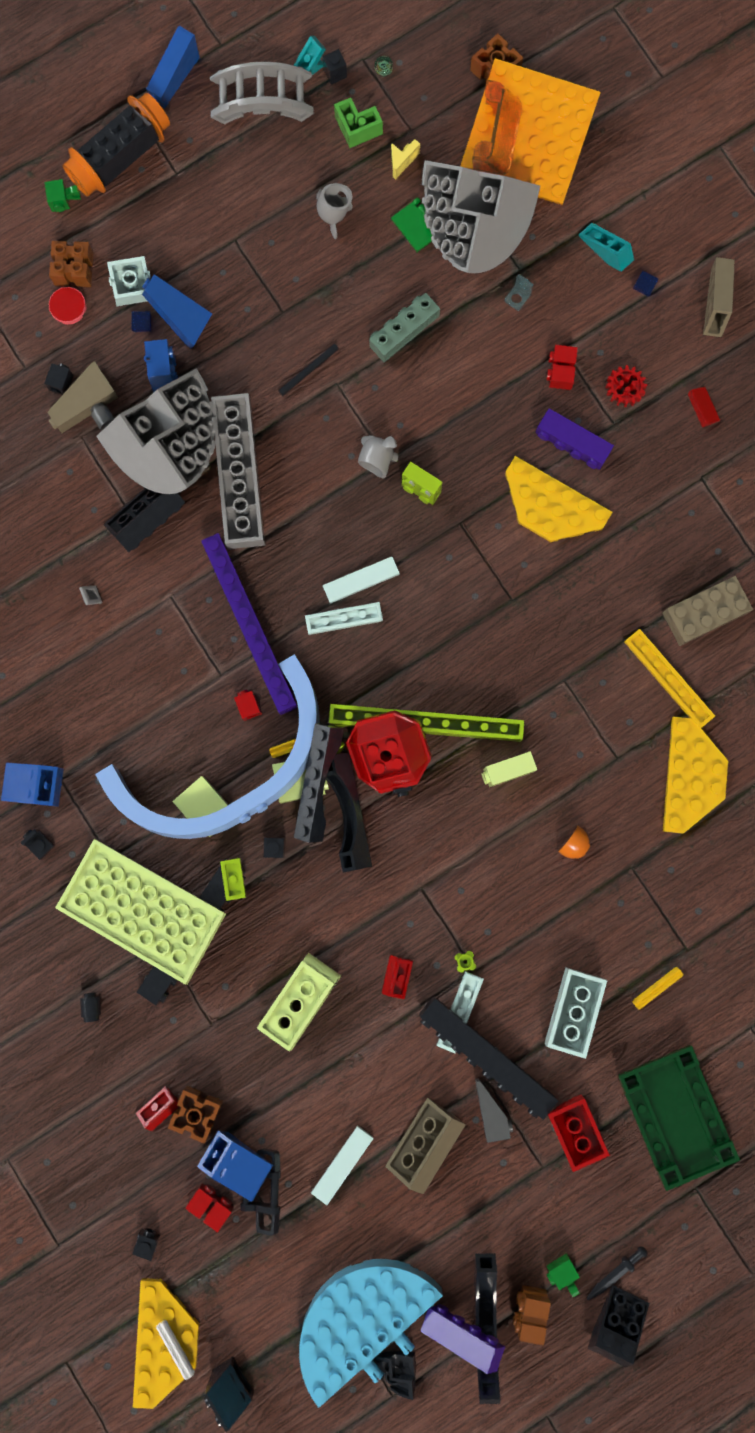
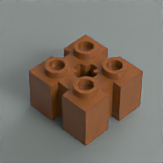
M497 33L487 43L486 50L481 48L472 56L470 71L480 80L485 78L487 84L494 59L522 67L523 57L514 48L511 50L507 49L508 42Z
M66 241L51 242V257L54 262H50L49 277L54 286L69 287L70 282H74L76 287H91L92 272L89 266H93L94 252L89 242H74L73 246H69Z
M186 1086L177 1104L181 1109H177L174 1112L168 1129L183 1134L185 1130L191 1132L190 1138L205 1144L214 1123L210 1122V1119L215 1120L223 1101L210 1095L204 1099L200 1097L201 1091ZM197 1111L200 1116L195 1118L193 1112Z
M522 1285L521 1291L517 1292L516 1304L519 1305L518 1312H514L513 1325H515V1332L518 1333L519 1341L544 1346L547 1330L546 1324L551 1305L546 1289Z

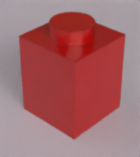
M243 690L237 693V697H234L241 718L244 721L262 714L253 691Z

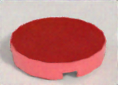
M71 287L60 288L50 297L49 310L55 320L69 325L75 324L83 318V314L87 309L86 301L77 289Z

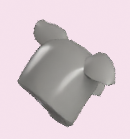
M338 183L329 184L323 190L319 189L316 194L318 214L324 222L330 224L334 239H337L336 224L342 221L347 211L353 208L351 203L352 191L348 186ZM338 192H343L346 197H341L338 195Z
M370 435L362 437L361 443L363 447L358 459L359 465L376 476L385 478L390 461H398V453L393 451V448L397 447L396 440L391 436L386 439Z

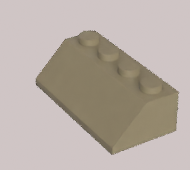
M427 1098L385 1167L410 1190L424 1194L466 1124L454 1114Z

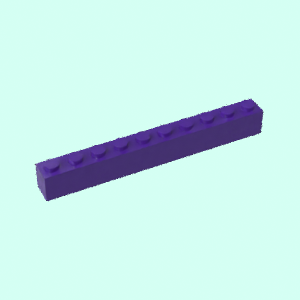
M219 533L202 540L204 549L278 713L283 715L298 708Z

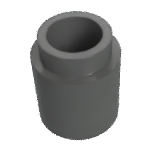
M101 402L95 404L90 409L91 416L101 431L115 419L109 408Z

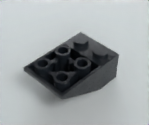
M612 1285L593 1328L588 1349L624 1367L633 1365L650 1303Z
M233 1356L212 1370L204 1393V1401L207 1407L212 1408L217 1424L223 1427L225 1432L230 1430L252 1401L254 1394L253 1389Z

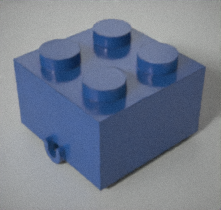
M167 339L144 342L146 354L144 361L147 365V375L153 393L157 389L178 379L177 372H175L176 357L173 353V347L169 346Z

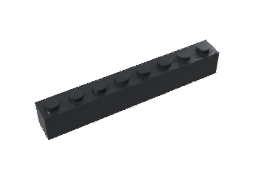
M220 865L199 898L224 912L223 906L226 902L229 904L232 900L226 901ZM242 869V871H243V877H244V881H245L246 877H245L244 875H245L246 871H244V870ZM153 966L137 993L154 1005H158L160 1002H165L170 994L167 991L171 985L175 986L178 980Z
M435 996L431 998L419 1013L420 1022L425 1027L435 1029L437 1037L444 1042L447 1039L452 1044L451 1048L459 1055L461 1052L467 1056L466 1060L473 1067L478 1065L483 1069L481 1073L489 1080L494 1078L498 1082L497 1086L503 1092L509 1091L514 1095L512 1099L519 1105L524 1103L529 1108L527 1111L536 1119L539 1116L544 1120L558 1103L557 1098Z

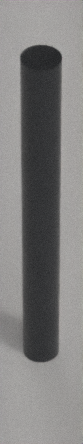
M333 344L280 388L278 390L280 395L284 396L339 350L337 345Z

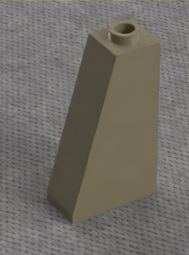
M716 257L712 266L703 335L722 337L732 314L735 261L733 259Z
M95 361L86 368L47 412L51 417L48 421L54 430L58 428L63 433L91 415L90 409L95 404L101 402L104 405H108L118 398Z

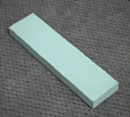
M389 557L324 584L323 588L331 604L398 576L400 573L393 557Z
M380 602L305 615L308 635L383 621Z
M465 971L450 1010L467 1023L484 979ZM439 1038L438 1047L456 1053L451 1048L452 1044L447 1039L444 1042Z
M357 1125L313 1188L311 1194L328 1205L374 1137Z

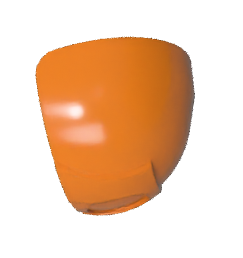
M578 825L566 844L558 851L567 858L579 859L590 848L588 834Z

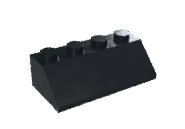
M144 488L103 525L130 552L136 549L145 538L151 536L158 526L163 525L173 513L178 512L185 502L178 493L162 494Z

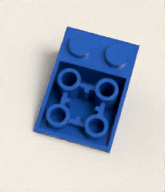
M6 763L1 801L59 807L64 769L43 765Z
M217 1131L197 1167L212 1179L252 1202L273 1165L229 1132Z

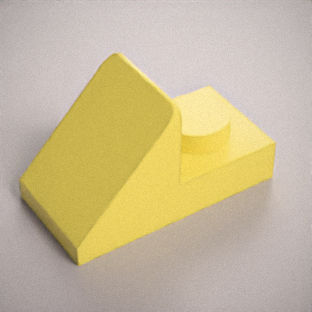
M415 139L411 144L408 143L403 148V151L394 144H391L393 178L396 179L420 154V143Z

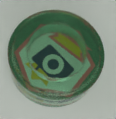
M387 56L378 57L375 61L376 73L383 77L390 75L393 70L392 60Z

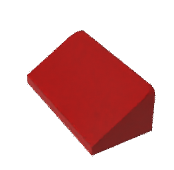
M706 387L690 390L688 397L702 428L720 421Z
M390 955L382 994L405 999L413 960Z
M165 1086L137 1111L136 1115L145 1129L153 1131L179 1107L177 1105L179 1101Z

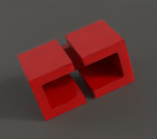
M555 345L554 350L550 351L548 362L552 364L551 369L547 371L546 379L550 381V388L572 389L578 347Z
M202 1183L185 1209L200 1219L211 1202H214L203 1222L218 1233L232 1213L234 1206L231 1205L232 1202L224 1196L218 1197L215 1193L216 1190L208 1184L205 1186Z

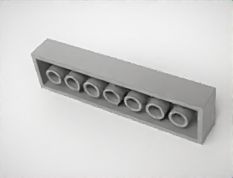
M249 393L211 397L214 406L212 413L213 417L216 418L217 424L215 441L225 545L227 549L265 546L252 407Z

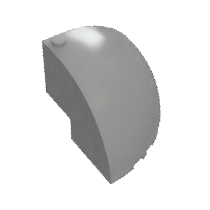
M425 160L422 175L425 197L422 198V204H424L426 209L424 219L427 228L431 231V240L436 249H440L443 254L442 257L450 261L452 266L461 271L482 273L497 267L515 251L526 234L534 214L540 185L507 176Z
M197 368L157 389L147 400L120 413L96 436L119 468L135 482L151 491L162 494H174L185 490L199 479L205 468L208 467L210 457L214 452L216 444L214 434L217 431L216 418L213 417L212 413L214 406L213 402L209 401L206 393L208 389Z

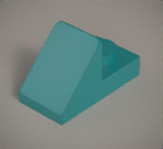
M310 36L293 66L303 67L311 72L312 75L323 67L321 57L326 48L315 36Z

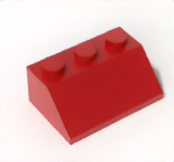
M581 1094L564 1101L548 1113L573 1172L610 1156L586 1100Z

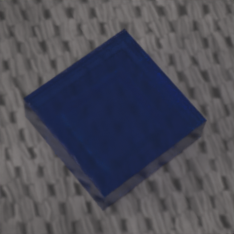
M642 271L633 289L650 297L659 279Z
M150 311L132 312L131 329L133 332H151Z

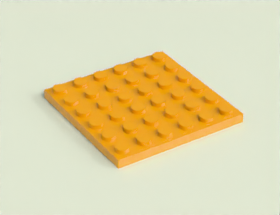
M494 59L460 167L507 176L540 185L538 198L563 205L600 92Z

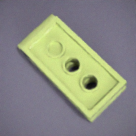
M308 953L257 1029L286 1050H292L331 993V990L337 984L341 975ZM295 1000L301 1002V1009L299 1011L293 1009L292 1005ZM283 1017H287L290 1020L288 1028H284L281 1024Z

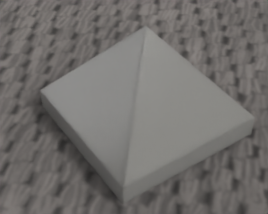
M96 585L79 588L86 605L102 603Z

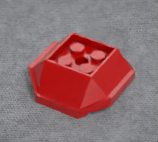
M395 710L358 720L346 742L358 778L381 794L393 791L394 789L417 785L432 758L421 722ZM383 751H389L392 756H385Z

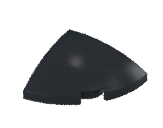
M403 1351L379 1353L373 1361L384 1373L381 1380L385 1377L387 1383L391 1385L390 1390L404 1398L413 1400L416 1381L415 1352H409L407 1355Z

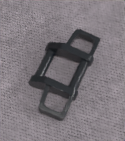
M263 1148L258 1150L257 1153L264 1159L265 1154L272 1157L273 1166L266 1177L271 1179L270 1204L250 1202L243 1197L240 1210L245 1212L256 1211V1231L272 1236L279 1232L280 1153L277 1150ZM264 1213L272 1215L271 1229L264 1226Z

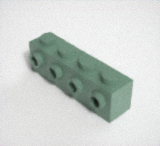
M427 293L417 296L408 308L404 307L401 309L396 318L389 319L380 331L377 330L370 336V348L383 362H386L440 317V308Z

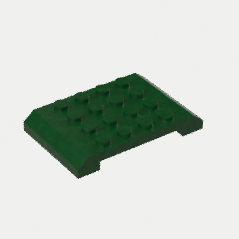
M692 1045L617 1075L658 1177L666 1191L740 1161L701 1072L700 1063Z

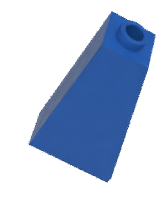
M178 26L146 88L147 93L164 109L200 58L193 33Z
M154 274L151 279L147 278L142 288L145 290L142 295L186 346L191 349L212 313Z

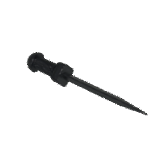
M640 1246L629 1258L627 1256L622 1257V1263L595 1285L587 1296V1300L602 1294L628 1271L632 1273L635 1270L634 1265L643 1257H647L648 1252L646 1248Z

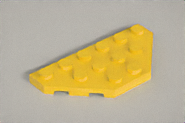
M516 456L505 472L518 524L549 542L602 530L612 514V511Z
M672 717L663 832L685 833L725 800L728 760L691 718Z
M142 1278L140 1283L133 1408L153 1409L184 1380L156 1329V1326L161 1321L166 1320L192 1368L196 1369L199 1322L190 1315L185 1305L176 1295L172 1294L162 1279Z

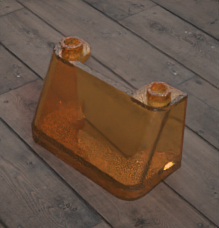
M487 80L485 87L486 104L492 107L493 116L496 117L491 142L481 141L474 148L472 157L473 170L505 176L510 172L522 113V103L518 97L500 82Z

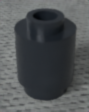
M96 992L85 993L84 997L80 998L81 1017L84 1022L99 1021V1016L101 1015L100 996H96Z

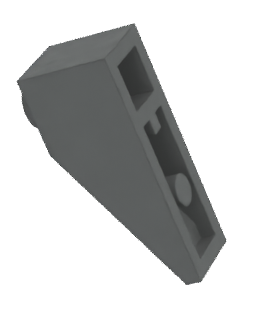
M476 1078V1088L487 1143L511 1139L510 1132H513L511 1119L507 1120L505 1113L479 1078Z

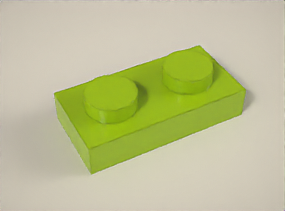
M241 858L220 861L226 901L246 898Z

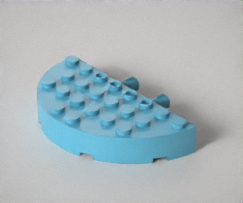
M372 1259L340 1270L321 1286L306 1312L299 1345L302 1376L307 1390L318 1408L360 1370L364 1369L374 1383L378 1382L377 1378L380 1380L384 1373L375 1364L373 1359L391 1342L395 1341L405 1355L409 1354L408 1350L410 1352L413 1350L415 1345L403 1332L443 1296L442 1288L434 1279L422 1270L420 1271L411 1267L410 1264L401 1261Z

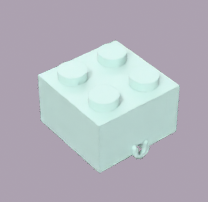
M144 256L107 262L110 274L109 282L113 288L116 306L146 302L147 300L142 295L145 290L142 286L147 278L151 279L150 272L147 271Z

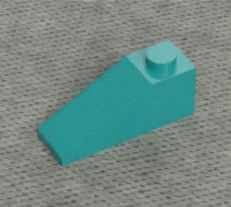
M591 223L579 234V237L608 265L620 272L634 261L631 243L594 223Z

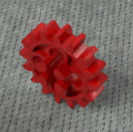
M626 365L623 370L619 366L617 372L613 370L611 376L607 378L608 383L605 388L609 390L606 395H612L610 401L617 400V406L620 403H623L624 407H627L628 403L634 406L635 401L640 402L646 393L647 384L643 383L646 377H640L642 371L636 373V367L629 370L628 365ZM630 378L635 379L631 382L630 386L624 389L622 394L617 393L621 391L623 386L628 384Z

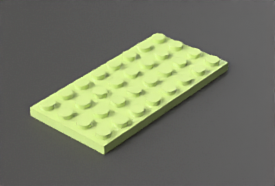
M96 839L93 840L55 907L184 984L189 983L226 915L225 912Z

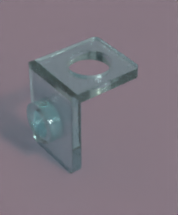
M518 274L515 286L504 301L519 311L531 296L533 283ZM519 294L522 297V301L514 303L511 300L512 295Z

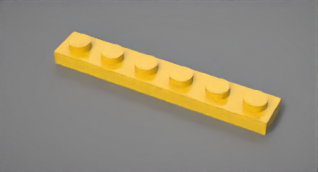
M640 629L624 641L700 729L715 717L712 711Z

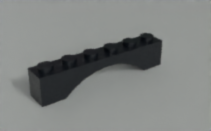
M319 723L314 725L294 838L308 843L323 842L326 827L323 811L324 784L330 765L341 747L344 732L342 727Z
M350 753L336 754L328 770L326 780L334 790L343 814L344 835L339 857L342 872L344 873L372 867Z

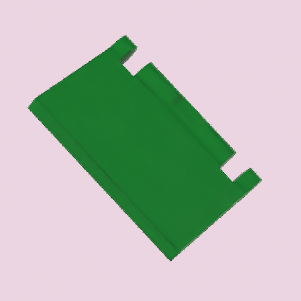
M418 197L391 217L393 223L416 252H419L432 242L431 231L427 228L424 214H426L424 204H421L418 208L416 207L421 202Z

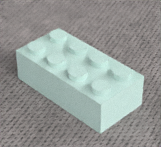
M565 967L544 1043L547 1047L586 1059L607 980Z

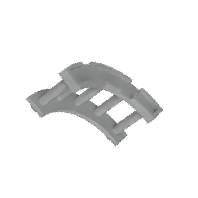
M250 62L219 70L210 77V81L219 85L220 105L211 110V118L226 125L235 119L244 117V113L253 112L256 115L270 114V111L281 112L282 116L302 122L314 114L313 107L304 102L303 83L312 77V73L303 67L277 62ZM256 77L257 96L244 98L243 79ZM264 77H277L278 97L264 96ZM285 79L296 82L297 101L288 99L285 96ZM236 82V98L233 101L227 102V86Z

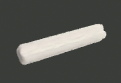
M166 1320L161 1321L156 1326V1329L183 1378L187 1380L194 1375V1369Z

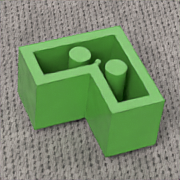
M351 98L334 104L336 121L349 148L383 134V121L375 106L358 113Z

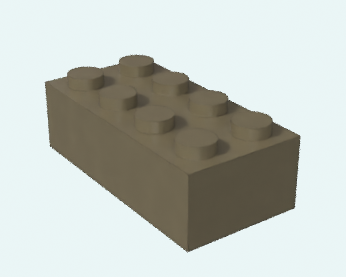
M734 576L667 608L663 615L679 646H682L748 614L753 608L738 579Z

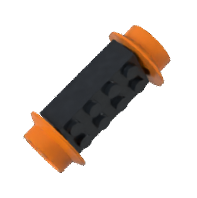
M145 93L139 99L129 96V106L77 151L72 147L68 148L70 159L62 165L63 169L74 185H77L78 189L85 196L88 197L95 190L105 193V187L156 142H164L163 131L170 126V121L163 108L150 94Z

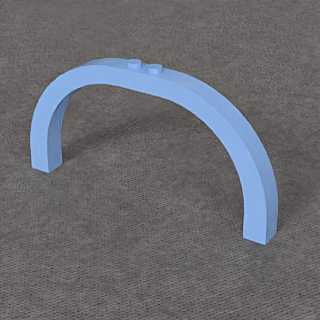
M295 654L278 665L290 683L297 699L299 709L297 738L283 766L268 781L212 814L188 819L171 818L159 815L142 806L132 795L119 770L111 764L95 774L110 801L127 818L142 828L165 837L180 839L202 838L215 835L239 823L247 822L257 812L265 811L268 805L282 797L292 788L307 768L314 725L320 722L316 694Z

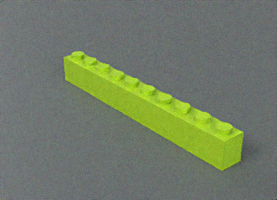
M337 704L330 705L329 724L340 727L354 728L358 720L395 710L410 718L419 720L424 734L517 742L523 740L524 720Z

